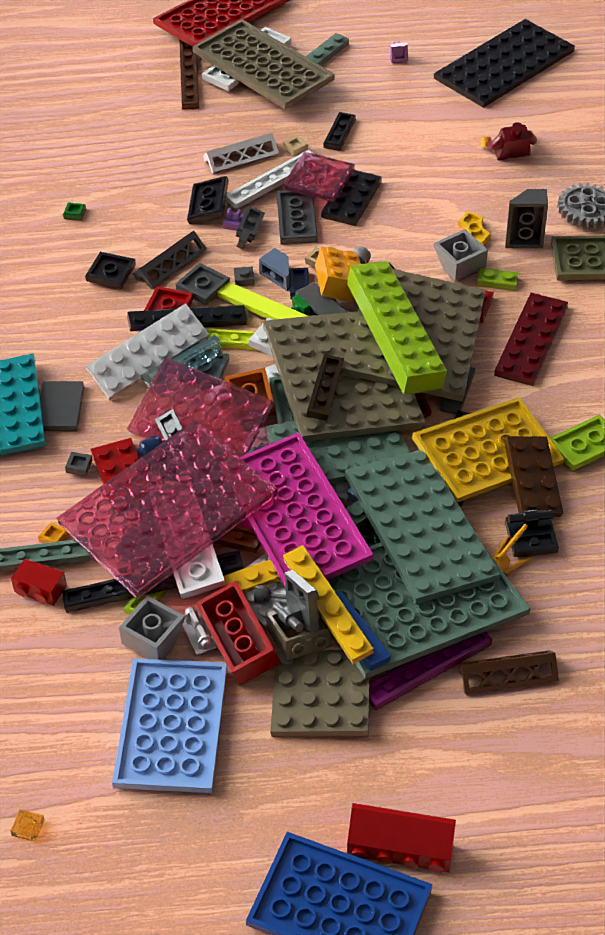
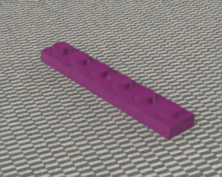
M483 632L408 662L370 684V704L375 710L380 709L492 645L493 639L487 632Z

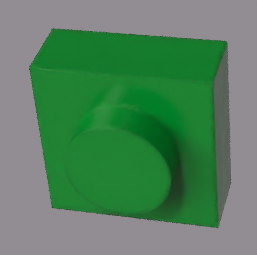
M299 295L292 297L291 309L310 316V305Z

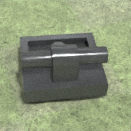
M295 571L285 572L287 607L276 602L273 604L272 609L278 614L279 619L283 623L293 627L297 632L302 631L303 628L310 634L319 631L318 621L320 620V614L317 609L319 596L316 588L307 583Z

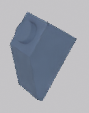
M274 248L259 259V274L286 291L289 290V256Z

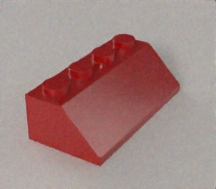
M352 803L347 853L364 860H376L382 864L394 863L404 865L410 869L423 868L429 869L434 873H449L456 820Z

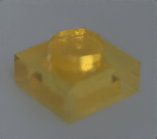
M20 809L10 830L11 835L36 842L45 821L44 815Z

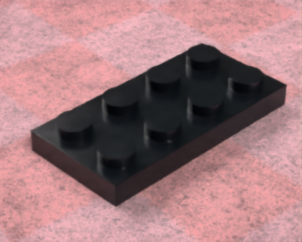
M348 168L321 211V218L356 226L380 186L382 176Z

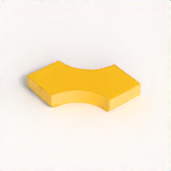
M467 211L458 221V226L466 229L483 246L491 239V233L482 226L484 217Z

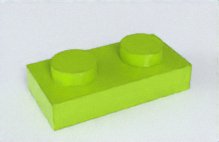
M480 268L477 286L516 291L518 272Z

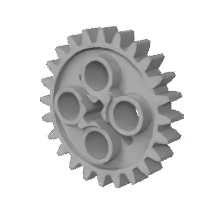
M579 183V187L572 185V189L567 187L566 192L562 191L561 195H559L558 213H561V218H566V222L572 221V225L579 224V228L583 225H586L587 229H589L590 225L597 228L598 224L604 227L605 190H603V186L596 188V184L591 187L589 183L586 186Z

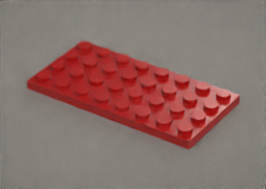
M188 0L154 17L153 24L193 47L241 19L250 23L290 0Z

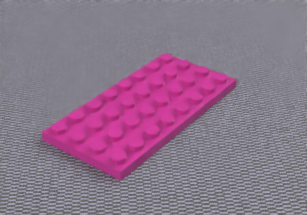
M299 432L219 466L222 475L284 587V573L290 571V569L284 562L283 555L302 545L326 580L374 560L372 551Z

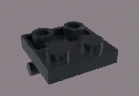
M537 509L523 510V513L508 514V517L505 518V525L509 541L524 524L527 525L526 530L511 547L514 557L558 553L559 546L551 521L554 518L553 510L537 511Z

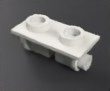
M193 607L187 608L182 627L196 655L218 648L201 613Z

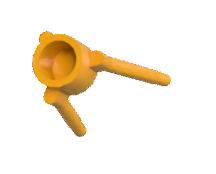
M526 524L521 527L508 544L509 537H505L492 556L506 576L511 571L531 561V557H527L509 567L510 558L506 555L526 530Z

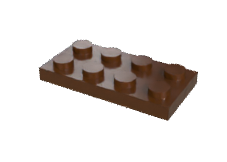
M507 436L504 443L518 512L523 513V510L537 509V511L553 510L554 517H561L564 512L547 436Z

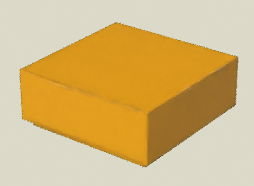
M50 522L38 536V540L41 543L65 541L70 535L69 530Z

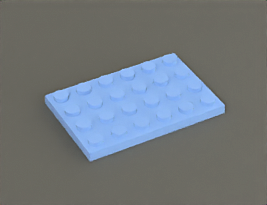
M133 658L112 781L113 788L195 793L213 792L228 669L227 663Z

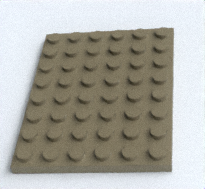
M392 269L447 370L443 389L422 393L463 402L486 290ZM358 307L341 374L398 387L399 385Z
M357 311L263 321V328L266 332L298 432L304 442L425 428L426 421L414 393L403 395L399 386L396 387L340 374L328 420L324 421L306 417L323 355L345 357Z

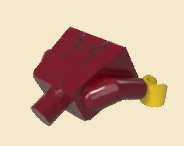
M515 122L510 127L502 128L498 136L491 140V137H482L481 148L487 147L494 150L497 160L530 156L531 145L536 144L537 137L533 134V130H527L526 125Z

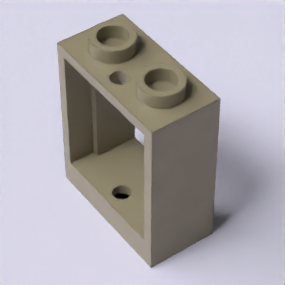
M273 609L265 612L267 630L287 660L332 647L330 629L321 616L318 621L319 631L311 634L307 632L287 638L283 631L293 629V627L283 623Z

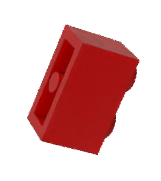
M25 558L11 577L14 592L22 597L27 596L39 603H47L52 606L55 605L62 591L67 587L64 572Z

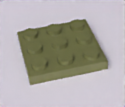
M605 235L551 237L557 280H605Z

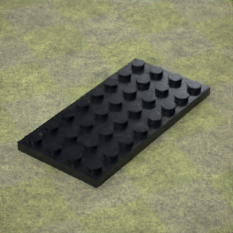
M524 19L434 73V79L484 108L574 52L575 45Z

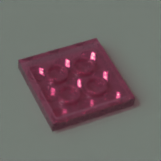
M304 152L284 181L283 190L335 202L354 172L355 164Z

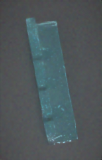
M214 335L203 339L142 374V380L154 392H157L221 355L219 338Z

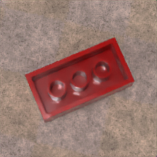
M236 580L195 603L239 686L281 663Z

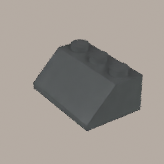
M527 189L509 201L505 248H543L548 211L547 189Z

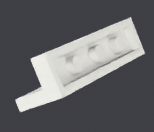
M269 133L207 151L203 158L205 163H209L211 172L215 173L277 155L279 151L273 134ZM271 143L273 151L266 152L261 148ZM250 149L257 150L254 157L246 155L245 152ZM236 153L241 155L237 162L228 159L230 155ZM219 158L225 160L222 166L215 168L213 160Z

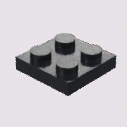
M100 251L85 275L86 281L122 289L134 269L136 261L134 258Z

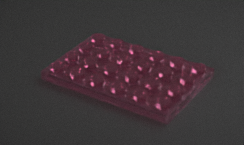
M165 357L127 430L145 439L158 436L161 440H165L155 419L173 409L202 464L207 465L215 453L232 461L245 455L251 449L274 403L272 400Z

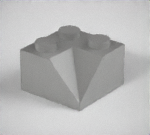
M466 229L434 243V248L443 270L455 282L480 271V268H486L488 250Z
M147 595L119 626L121 642L148 659L163 660L173 649L185 616Z

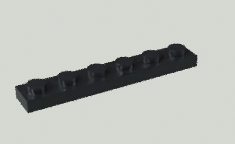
M244 305L190 308L203 327L247 325L248 319ZM176 309L128 311L127 320L130 332L142 331Z

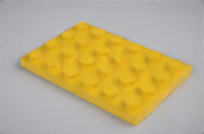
M520 397L413 433L412 436L419 450L426 454V458L442 476L457 503L512 483L504 443L507 436H547L553 466H559L565 460Z

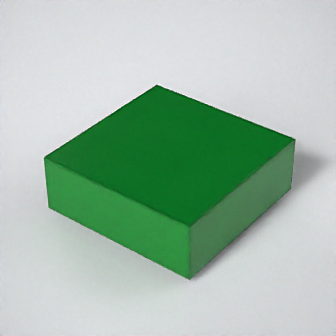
M68 202L63 213L64 219L82 221L86 211V204Z

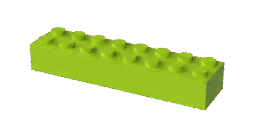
M380 261L350 266L347 285L403 395L443 389L447 370L389 262Z

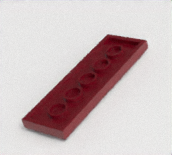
M530 293L495 368L494 376L530 386L534 385L568 308L567 301Z

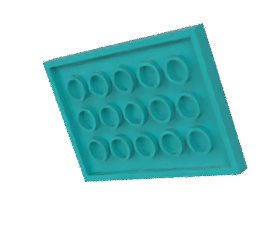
M34 353L0 360V456L46 447Z

